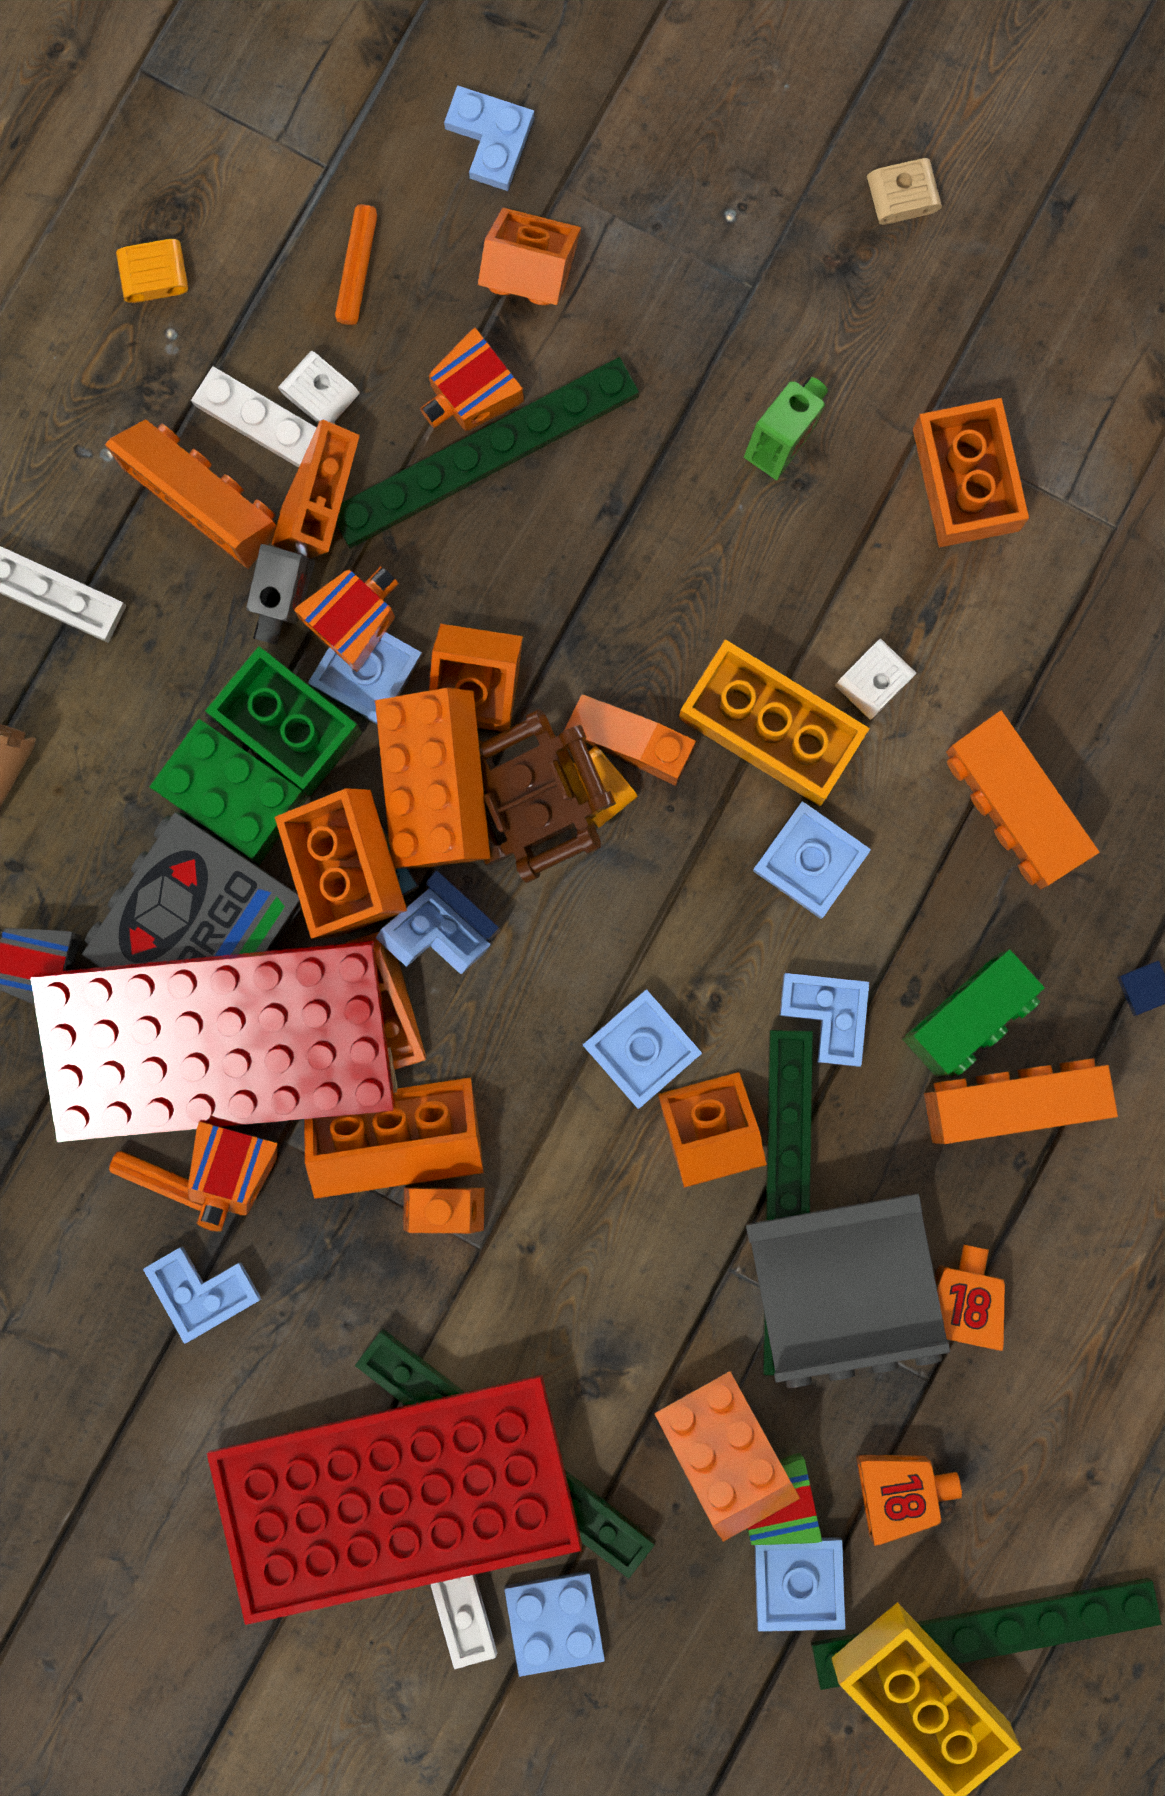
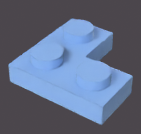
M457 85L444 121L445 129L480 141L469 170L470 179L508 191L535 118L534 110Z
M430 888L407 907V911L398 914L384 926L376 936V939L406 967L431 946L460 974H463L491 945Z
M784 973L779 1016L821 1020L818 1063L861 1067L869 982Z
M184 1247L178 1248L143 1269L184 1344L262 1300L241 1262L203 1283Z

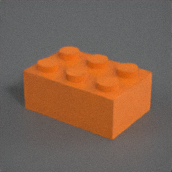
M1002 398L919 414L913 427V433L939 548L1019 532L1028 521L1029 515Z
M345 788L275 817L311 939L339 937L407 911L371 790Z
M730 1371L654 1413L706 1515L723 1542L800 1499Z

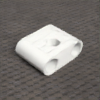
M313 351L306 355L278 387L285 397L317 424L321 420L334 423L360 394L352 383Z
M880 638L835 684V687L872 720L916 675V672Z

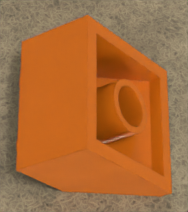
M502 208L485 238L478 285L489 288L495 294H514L526 297L534 304L557 305L566 287L581 227Z
M440 624L432 650L429 691L442 688L471 690L474 692L477 728L501 732L510 729L520 669L523 636Z
M739 1072L658 1094L684 1188L767 1165L759 1127Z

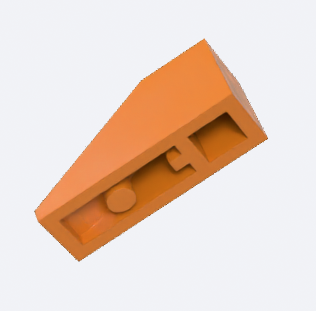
M326 420L319 421L283 502L271 545L301 554L307 558H313L329 552L360 435Z
M583 694L564 729L565 731L582 725L587 736L584 740L585 743L593 747L597 746L600 750L675 786L696 743L695 740L658 722Z
M377 932L348 941L346 944L374 941L387 1047H391L395 1070L425 1061L426 1054L400 964L397 958L376 939L379 933Z

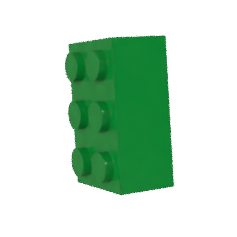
M260 646L256 648L205 710L215 722L309 797L362 734L354 721Z
M201 719L197 720L149 786L259 865L280 838L275 817L303 806L308 799L301 789Z
M1010 949L993 956L906 1034L902 1040L936 1077L945 1075L952 1077L955 1074L959 1076L977 1060L972 1053L979 1047L983 1049L987 1045L988 1047L993 1046L1009 1031L1005 1024L1010 1019L1013 1021L1018 1017L1022 1019L1039 1005L1041 1001L1036 996L1045 987Z

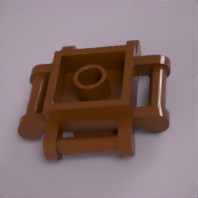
M538 709L526 715V720L484 742L478 740L483 790L487 791L484 799L498 831L504 832L508 840L499 845L486 816L490 859L483 860L485 866L492 865L514 855L520 877L523 881L529 883L539 878L540 872L583 851L591 853L601 848V841L592 818L596 817L597 813L615 805L616 802L611 791L606 792L584 742L587 736L582 725L565 730L555 737L546 715ZM533 735L536 736L540 744L539 746L495 767L491 758L493 755ZM567 748H569V750H570V753H571V755H572V757H573V760H574V762H575V764H576V766H577V769H578V771H579V773H580V776H581V778H582V780H583V783H584V785H585V787H586V789H587V792H588V794H589V796H590V800H589V798H588V796H587V794H586V792H585V789H584V787H583V785H582V782H581V780H580V778H579V776H578V773H577V771H576V769H575V766H574V764H573V762H572V760H571V757H570V755H569V753H568ZM576 827L577 836L536 856L533 855L531 848Z

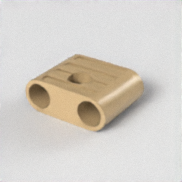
M928 158L879 168L867 175L879 224H891L929 215L942 208L931 162Z

